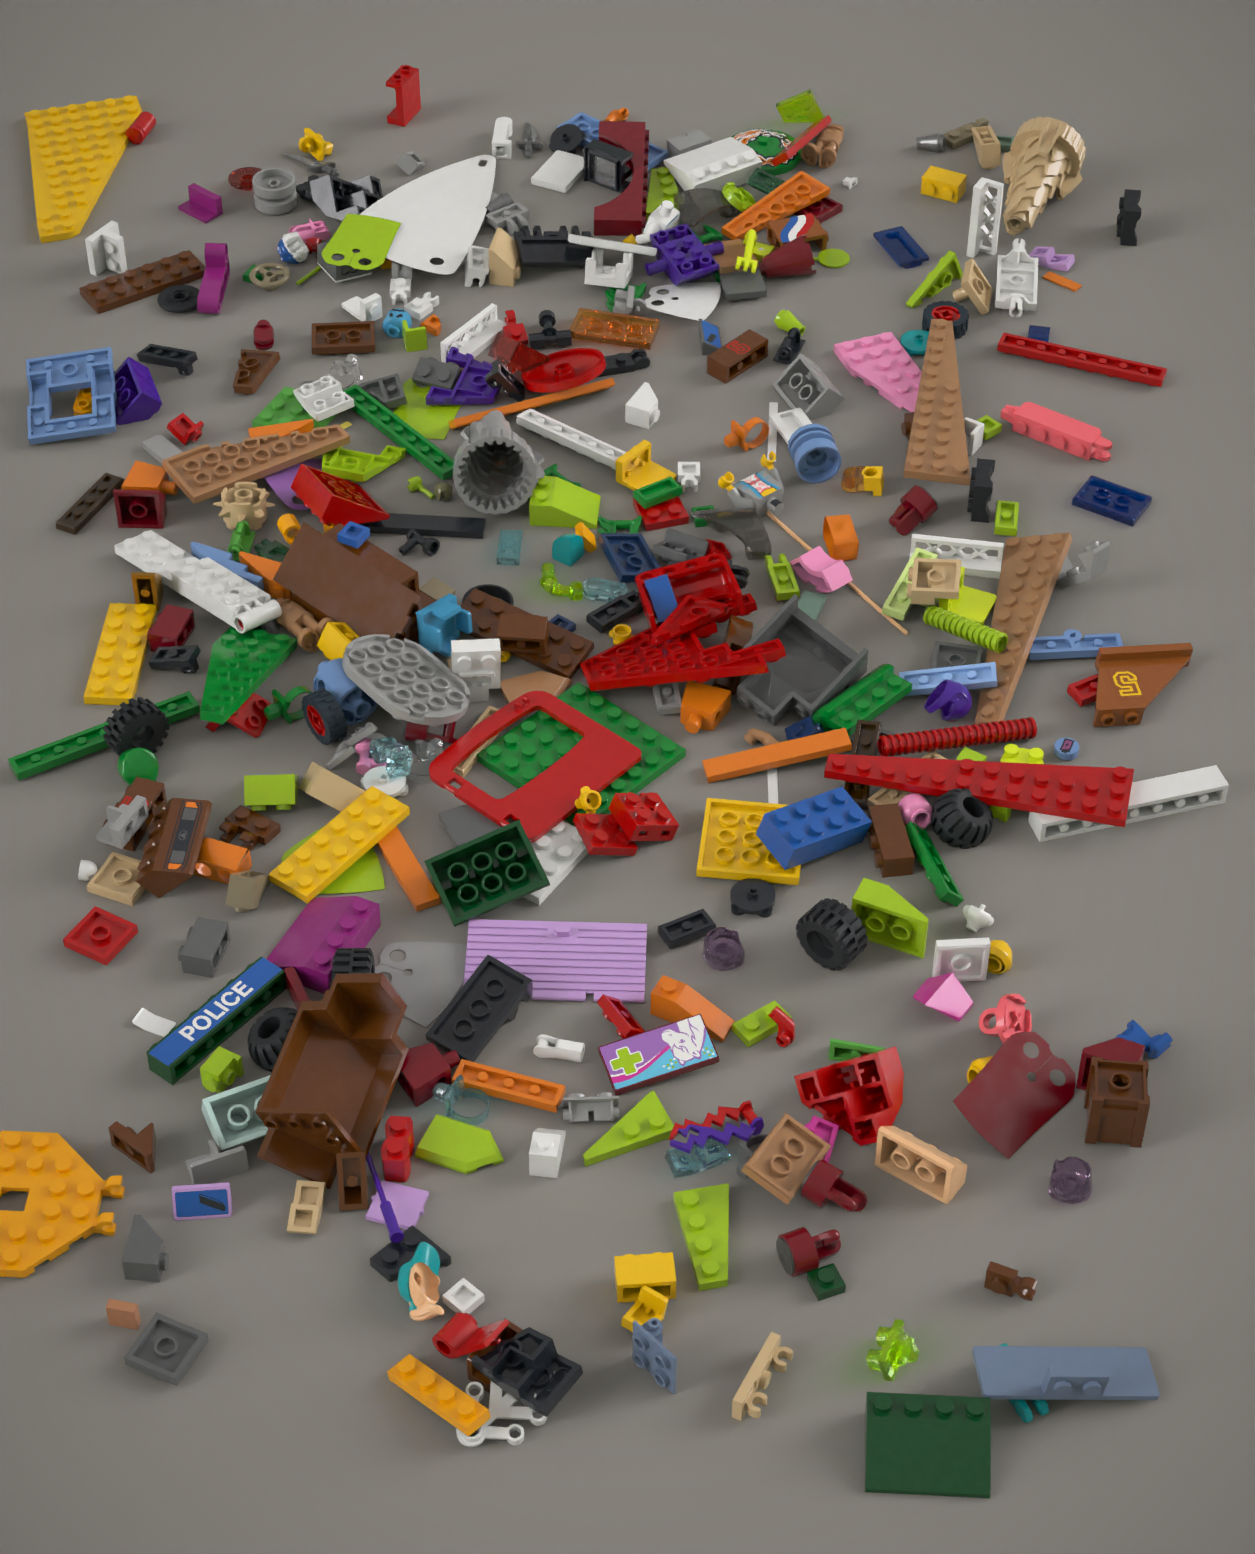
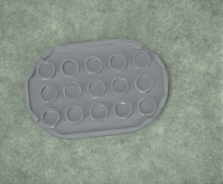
M385 634L362 636L351 641L346 646L342 659V666L346 676L377 704L389 712L393 718L430 727H439L443 724L458 721L467 712L470 698L468 686L458 675L452 672L451 669L423 646L405 638L404 641L396 638L389 639L390 635Z

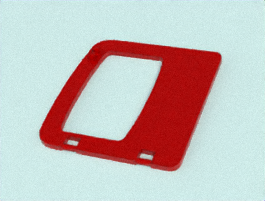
M536 690L527 692L508 703L456 740L430 763L429 776L436 785L450 791L456 798L499 826L510 824L507 822L510 818L514 821L520 820L530 843L539 840L578 809L575 806V800L579 799L582 787L588 786L590 790H595L598 793L636 765L641 760L642 752L638 747L552 694ZM535 710L545 712L583 736L570 751L548 769L502 799L493 798L453 772L476 749L520 718ZM456 782L461 787L459 789H456L450 784Z

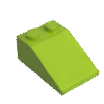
M544 476V478H538V482H536L530 497V526L575 528L576 524L582 522L588 529H597L601 496L558 477Z
M863 878L852 898L851 909L862 921V925L866 929L865 934L868 936V941L923 958L925 956L929 919L889 885Z

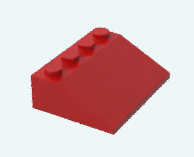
M304 464L300 465L290 487L296 493V497L304 501L303 505L312 510L311 513L319 517V521L327 526L332 524L338 525L339 523L345 526L349 521L361 524L388 520L390 517L358 483Z

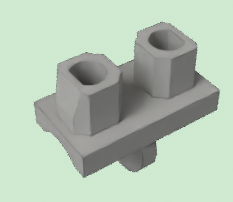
M630 285L627 291L616 289L612 315L623 317V324H629L630 312L634 315H642L647 308V304L643 299H634L635 287Z

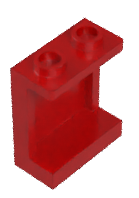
M401 65L385 82L386 87L394 88L396 92V107L387 116V123L405 127L421 109L419 69L410 65Z

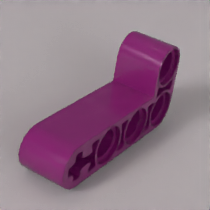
M205 243L206 268L197 298L198 313L220 314L230 275L227 243Z

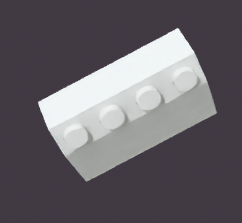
M728 137L666 159L664 164L690 200L694 202L722 192V188L728 182L735 183L734 187L758 179L760 177L762 161L752 148L732 137Z

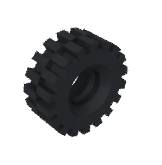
M138 697L137 701L131 698L128 704L125 702L121 703V708L119 710L115 708L112 711L113 717H108L106 720L109 725L104 726L103 730L106 733L103 734L107 745L119 757L125 750L137 747L156 753L157 750L155 748L157 746L161 747L164 744L162 739L168 736V733L165 731L169 730L170 726L167 723L169 721L168 718L147 698L144 700L142 697Z

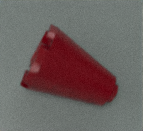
M805 234L762 257L759 263L761 275L765 274L766 278L816 274V270H812L811 267L815 265L810 244L809 242L805 243L803 240L807 236Z

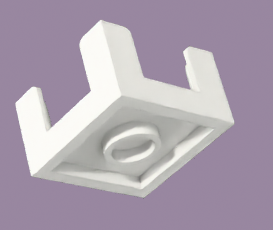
M594 248L592 250V257L586 259L584 284L625 289L632 277L634 253L624 252L623 263H617L616 266L603 265L604 250Z

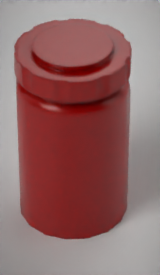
M146 111L140 113L126 130L125 134L128 137V141L132 144H141L155 127V117Z

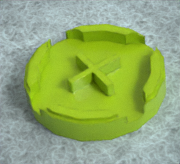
M726 183L722 188V193L736 209L744 212L756 203L752 195L743 187L736 188L734 187L735 183Z

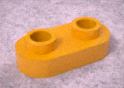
M91 387L81 389L78 392L73 405L74 416L92 413Z

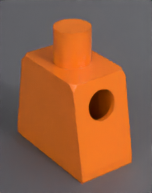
M135 461L121 486L122 490H159L165 495H177L179 486L175 482L169 481V475L162 467L141 461Z
M687 681L681 703L680 722L692 734L697 733L699 729L713 731L731 709V691L695 681Z

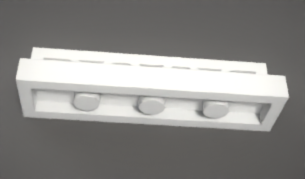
M981 177L974 185L966 256L974 258L979 251L990 255L997 253L1004 183ZM988 186L998 189L996 196L993 197L990 194ZM989 203L995 208V213L993 214L986 208V205ZM988 220L993 225V230L990 232L984 225ZM984 238H988L992 244L991 247L982 245Z
M490 304L440 342L441 362L446 363V357L449 353L448 346L452 344L451 347L458 348L460 353L464 355L469 353L475 358L503 336L502 329L503 326H506V323L497 319V305Z
M912 534L909 560L916 549V542H921L929 546L923 550L937 554V559L961 560V566L965 567L964 575L1000 578L1004 543ZM949 545L952 549L947 552L942 551L938 547ZM965 547H970L975 552L971 554H966L962 551V549ZM987 550H998V557L988 556L984 552Z

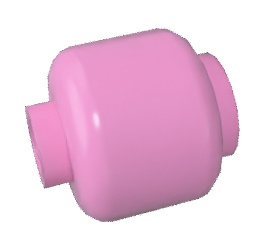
M911 793L900 800L898 806L905 825L911 821L924 829L931 823L933 807L923 795Z

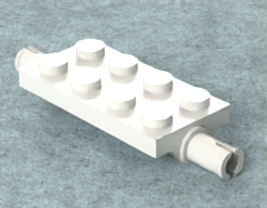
M1019 238L1013 241V249L1009 254L998 255L995 308L1010 309L1009 315L1014 317V313H1016V318L1020 317L1023 311H1036L1039 258L1030 257L1027 254L1025 240L1021 239L1020 243H1018Z

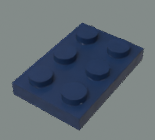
M600 533L598 542L620 583L635 582V577L638 574L660 568L642 534Z

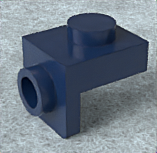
M811 716L785 728L787 741L825 732L821 723L816 724Z

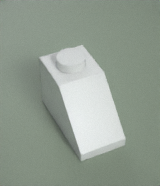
M644 382L625 404V422L649 429L654 422L658 421L660 410H658L656 395L649 383Z
M537 1128L533 1132L529 1150V1175L558 1178L566 1131Z

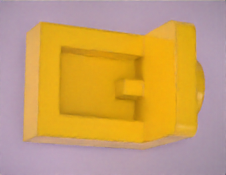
M644 1285L640 1289L638 1300L623 1316L621 1326L633 1332V1321L638 1322L641 1326L651 1318H658L662 1321L665 1316L668 1298Z

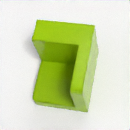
M402 320L403 342L406 351L427 350L426 328L417 327L409 329L407 321Z

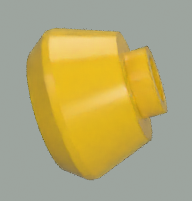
M990 941L987 971L993 974L1008 972L1012 966L1011 948L1005 941Z

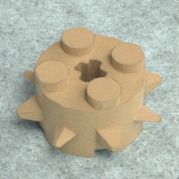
M247 481L237 482L235 487L230 489L225 487L221 492L222 501L213 503V505L222 507L218 515L223 517L226 527L231 530L236 529V524L243 520L248 522L252 530L262 528V523L268 517L267 507H272L276 504L267 502L266 499L270 493L266 492L265 488L260 489L257 487V483Z

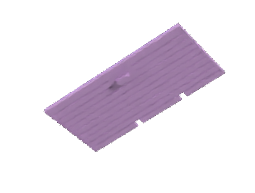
M469 920L463 986L485 957L490 955L532 979V1000L586 1001V994H594L593 1002H597L604 994L620 999L621 1002L644 1003L647 924Z

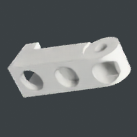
M500 117L495 121L492 138V156L496 159L512 158V141L509 140V137L512 136L513 130L512 119L509 117Z

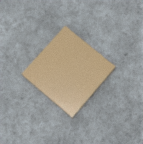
M112 852L87 884V891L133 906L145 891V888L136 882L139 872L137 868L141 860Z

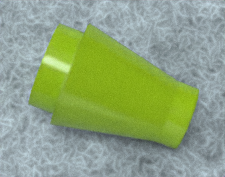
M781 310L774 319L777 328L789 332L791 328H798L801 336L805 332L806 327L789 310Z

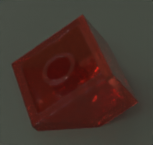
M498 332L488 353V356L494 358V361L498 359L513 373H515L516 369L525 373L549 362L551 359Z

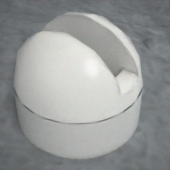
M81 860L78 880H91L97 872V865L89 860Z

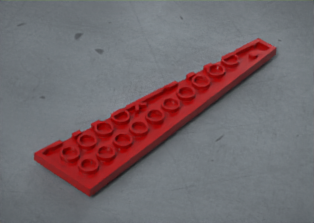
M829 754L824 770V778L938 797L948 792V790L965 788L970 790L972 796L985 802L987 805L1125 827L1134 769L1122 766L1110 768L973 761L971 759L948 760Z

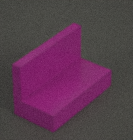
M195 183L188 186L189 200L178 206L180 211L204 223H208L223 214L221 196Z

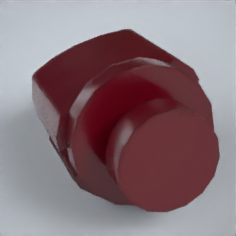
M267 320L258 321L253 330L256 349L269 350L273 347L274 329Z

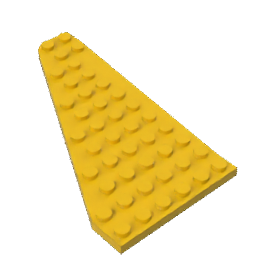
M127 95L116 99L108 98L97 102L88 101L77 105L69 104L64 107H50L45 110H31L24 113L28 128L37 228L41 244L71 239L81 232L129 143L128 137L125 134L126 130L138 115L142 113L137 95Z

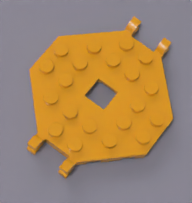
M2 1130L0 1132V1197L9 1191L27 1192L28 1197L24 1211L0 1210V1277L25 1278L35 1272L34 1268L47 1259L52 1261L69 1250V1245L81 1237L86 1239L94 1233L114 1236L117 1227L116 1223H113L114 1212H104L99 1216L98 1214L103 1196L123 1199L125 1188L121 1186L122 1176H110L107 1180H103L59 1133Z

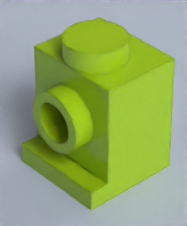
M219 1046L200 1067L202 1085L210 1092H223L227 1086L233 1084L236 1076L241 1078L244 1075L242 1056Z

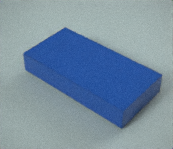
M667 574L644 581L659 625L678 606Z

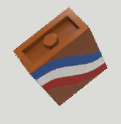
M812 213L767 222V240L774 246V250L804 234L807 236V238L803 239L804 242L814 240L822 251L826 250V245L829 241L828 233L822 228L819 220H816Z

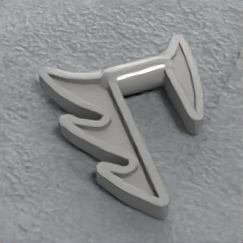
M367 723L365 728L357 727L354 734L347 733L342 738V742L337 748L334 757L326 766L331 770L356 751L352 746L375 732L378 728L373 723Z

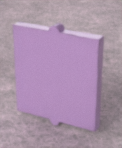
M382 1180L381 1186L386 1200L391 1202L399 1227L407 1230L412 1225L416 1226L420 1215L424 1214V1206L429 1197V1191ZM376 1192L375 1196L371 1197V1205L366 1214V1220L386 1225L380 1209L381 1200L378 1192Z

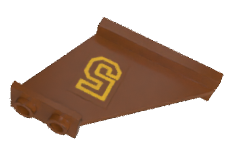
M1191 643L1099 648L1095 661L1098 679L1093 727L1140 725L1144 710L1184 666L1189 665L1193 652Z

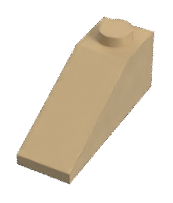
M989 125L971 128L981 167L994 169L996 166H1001L1000 142L992 127Z

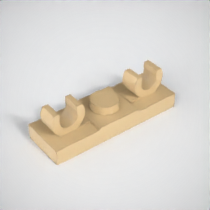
M771 1332L732 1400V1418L742 1421L746 1412L753 1418H760L761 1408L754 1406V1404L767 1405L768 1397L760 1392L761 1388L765 1390L769 1385L772 1372H769L771 1367L773 1366L776 1371L784 1373L787 1363L781 1361L780 1358H786L790 1361L793 1358L792 1349L785 1346L780 1347L781 1335Z

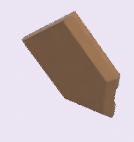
M540 670L502 680L499 690L507 704L527 692L536 690L545 691L558 697L569 688L572 679Z

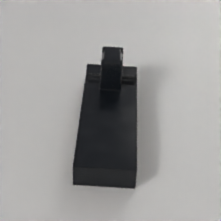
M149 344L137 353L140 362L176 367L179 374L187 376L194 372L192 363L198 360L194 351Z

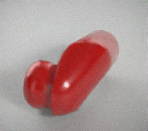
M776 1006L768 1016L778 1025L777 1044L780 1047H787L794 1041L795 1023Z

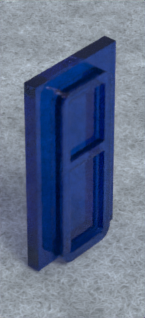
M903 226L873 233L874 238L899 267L909 269L921 266L924 261H929V256Z

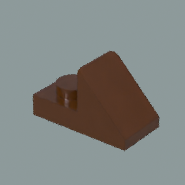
M118 1121L108 1127L113 1147L150 1174L155 1171L156 1135L153 1123H150L138 1134L132 1128L125 1127Z
M365 1150L337 1152L339 1211L368 1209V1177Z

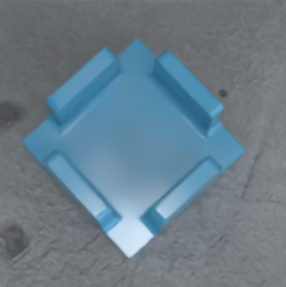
M449 593L416 612L419 645L431 653L437 652L450 657L451 640L460 638V631L467 634L473 632L471 613L457 605V596Z

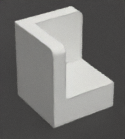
M965 417L968 455L972 456L982 445L984 423Z

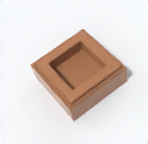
M109 1299L106 1305L109 1325L138 1330L141 1323L138 1304Z

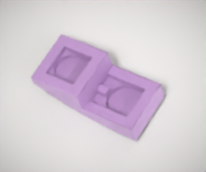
M1035 246L1029 254L1030 257L1039 258V266L1052 270L1068 271L1075 262L1074 254H1055L1054 247Z

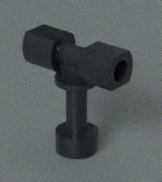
M544 310L539 314V324L544 329L541 333L529 334L530 350L545 348V344L557 343V347L571 346V331H557L553 327L556 323L554 312Z

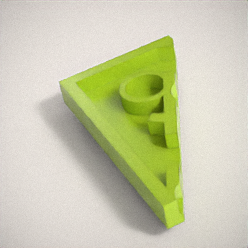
M949 250L939 260L937 266L928 273L923 283L906 302L908 307L913 309L921 305V299L926 296L932 298L940 293L944 288L951 286V281L954 278L962 279L963 272L956 253Z
M654 1091L649 1092L583 1154L585 1167L669 1138L674 1125Z

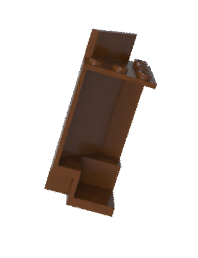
M303 522L273 580L291 591L293 601L312 613L317 622L329 617L335 622H345L359 637L385 634L390 635L389 639L396 638L404 641L405 638L419 644L416 612L436 600L419 590L418 571L368 540L358 549L338 542L337 534L344 528V525L341 523L322 534Z
M383 973L336 974L330 990L325 991L322 1001L301 1002L255 1111L268 1128L258 1152V1158L310 1181L325 1182L328 1189L331 1188L337 1173V1152L365 1150L367 1158L409 1050L397 1034L407 1005Z

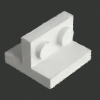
M110 221L85 239L90 274L97 276L106 269L119 274L128 270L123 237L119 234L117 222Z

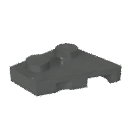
M398 373L358 384L360 388L388 409L407 404Z

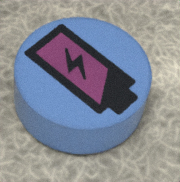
M1065 737L1055 742L1054 754L1057 758L1069 761L1078 756L1079 744L1074 739Z

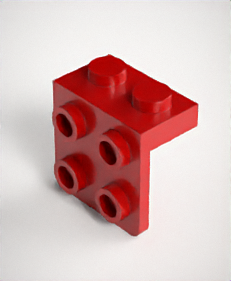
M253 693L227 721L252 737L258 738L268 720L264 715V709L271 702ZM208 721L205 728L214 732L220 724Z

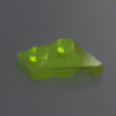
M811 89L776 103V108L784 122L814 123L825 117Z

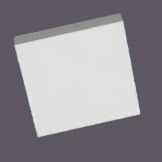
M989 937L936 940L932 977L953 972L959 982L985 981L991 945Z

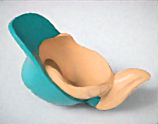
M427 1242L419 1243L413 1258L403 1264L398 1273L399 1293L409 1303L410 1317L418 1322L430 1320L438 1315H444L443 1308L436 1305L440 1299L438 1293L440 1258L435 1248Z

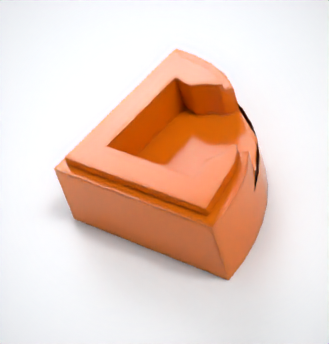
M432 314L420 323V327H425L427 333L438 336L441 333V322L435 314Z

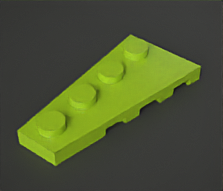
M666 167L652 169L646 206V220L665 200L671 201L674 204V208L680 212L679 217H683L684 207L673 175Z
M729 1183L673 1192L674 1204L699 1291L728 1286Z

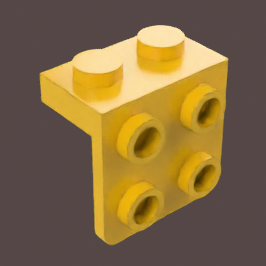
M645 439L616 459V482L633 491L670 476L676 480L674 472L651 461V443Z

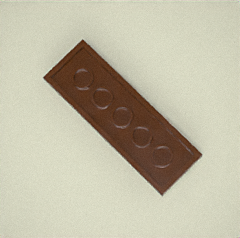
M190 250L182 251L179 254L164 257L159 261L144 264L132 270H126L124 273L109 276L98 282L89 283L79 288L80 295L98 314L161 293L168 287L184 285L201 279L206 267Z
M476 588L472 590L461 604L462 609L471 613L473 632L468 635L477 639H497L500 614L533 616L531 613ZM548 622L549 636L546 654L511 652L513 656L552 674L571 679L580 668V663L585 661L594 649V642Z

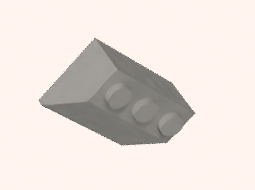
M801 353L773 383L774 388L791 409L801 408L809 420L830 415L845 399L817 364Z

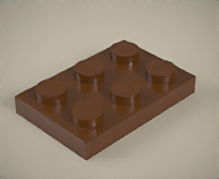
M374 321L312 323V355L375 352Z

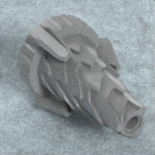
M493 410L480 421L472 422L470 426H467L460 432L465 440L459 446L454 457L453 479L455 489L458 490V495L462 498L461 503L476 509L480 513L498 515L499 513L505 514L511 510L518 509L520 505H523L531 497L538 478H544L545 472L539 464L543 463L545 459L541 453L532 450L523 438L512 432L510 424L505 420L502 412Z

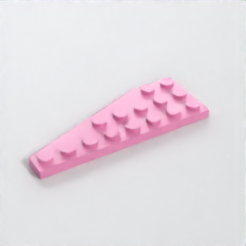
M884 332L874 336L834 344V353L850 375L855 378L858 376L862 378L866 386H873L878 389V394L900 409L905 408L910 412H915L922 371L892 332Z

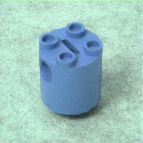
M343 658L321 662L318 665V672L313 680V692L321 688L329 691L339 703L344 713L346 724L354 725L367 719L376 709L377 703L346 676L342 666Z

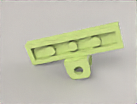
M916 547L884 603L881 614L904 621L913 605L911 604V598H907V583L912 584V581H908L909 567L914 566V558L937 559V554ZM935 598V605L937 606L938 603H939V600H937V598ZM919 604V605L924 606V607L930 606V605H925V604Z

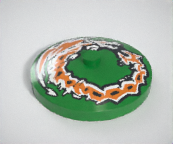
M751 129L732 136V138L752 148L761 159L760 176H776L787 173L794 169L801 160L800 149L787 161L777 166L772 164L771 160L795 140L794 137L787 133L772 129Z

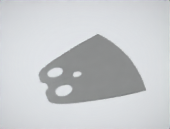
M415 941L391 943L386 945L380 953V963L375 967V973L386 972L392 976L390 984L407 1005L404 1016L426 1028L449 1005L464 982L467 945ZM394 950H402L406 953V958L401 962H394L390 959L389 955ZM410 969L413 971V974L405 976L404 971Z

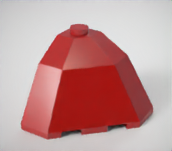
M896 1046L794 1076L801 1102L808 1108H814L823 1114V1119L839 1125L838 1130L843 1129L853 1137L852 1140L860 1146L876 1143L878 1129L881 1126L893 1125L903 1103L904 1072Z

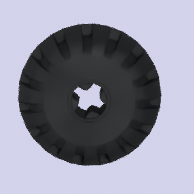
M956 788L948 790V792L938 797L932 809L931 823L936 835H939V839L943 842L948 843V846H959L960 849H968L982 844L987 839L992 830L993 814L990 806L972 796L969 789Z
M288 1007L273 1008L265 1012L262 1017L260 1016L256 1023L252 1025L247 1039L248 1050L253 1061L260 1068L272 1073L297 1014L296 1009Z

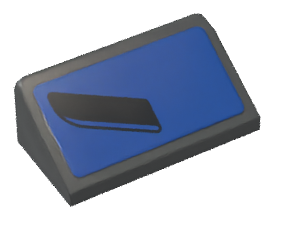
M699 319L698 331L702 355H708L722 347L720 330L718 326Z

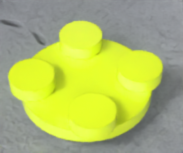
M1007 744L1004 747V754L1000 762L1044 764V752L1040 748L1026 749L1019 748L1015 744Z

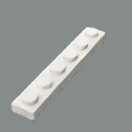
M531 408L517 415L516 424L525 427L527 430L534 431L544 438L558 442L562 446L571 448L579 454H584L596 462L608 465L616 470V459L626 453Z

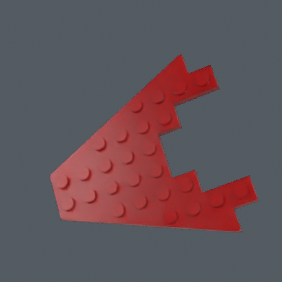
M751 593L742 595L746 615L743 616H747L757 610V605ZM727 599L723 601L717 600V602L729 604V613L659 645L651 644L652 632L648 628L581 662L580 667L590 691L635 686L652 687L657 684L694 680L698 683H704L713 678L768 673L766 662L773 663L782 657H786L785 647L778 638L733 652L727 642L704 649L698 638H707L713 633H717L718 630L715 622H726L731 615L741 616L736 602L733 599Z

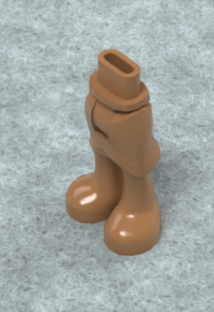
M836 124L826 126L817 135L815 144L807 143L801 149L803 160L808 165L815 166L819 159V166L821 168L831 167L837 159V152L844 136V127Z
M281 597L276 599L281 607L282 614L274 620L297 637L298 644L302 649L307 652L317 651L319 648L316 645L327 622L335 621L332 618L326 617L317 622L312 613L294 601Z

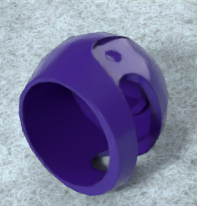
M945 679L930 694L924 708L928 713H932L940 708L943 720L958 721L964 718L970 711L972 706L971 695L964 685Z

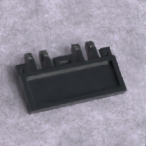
M523 225L521 231H514L513 233L521 267H585L586 259L592 257V250L596 248L569 242L566 226H560L559 231H544V236H542L540 226H534V236L530 235L527 225ZM572 226L571 234L580 235L578 226ZM582 231L581 233L582 236L593 237L590 231Z

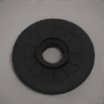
M189 285L171 286L159 294L157 301L159 306L166 311L173 313L188 312L197 308L199 290Z

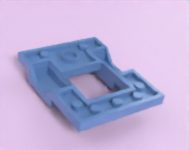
M111 347L26 359V377L30 405L27 406L28 441L30 445L117 432L115 406H117L116 379ZM91 387V414L51 419V415H53L52 393Z

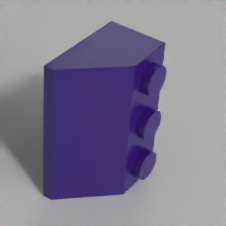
M127 357L115 372L117 425L149 420L154 413L159 411L162 405L148 367Z

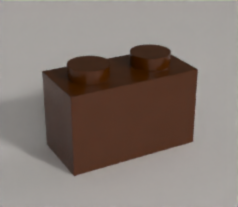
M500 614L496 637L500 640L501 651L546 654L549 636L548 617Z

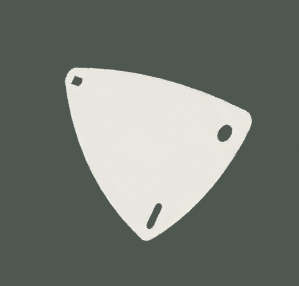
M480 155L440 168L397 188L364 210L360 215L374 216L401 223L386 258L427 272L443 275L454 273L465 258L468 246L473 244L486 215L487 208L485 207L489 205L493 190L496 158L491 155ZM486 160V166H479V161ZM432 258H441L444 260V263L434 265L430 263V260Z

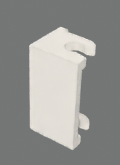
M469 245L465 260V287H471L474 278L480 279L479 287H482L486 274L489 273V248Z

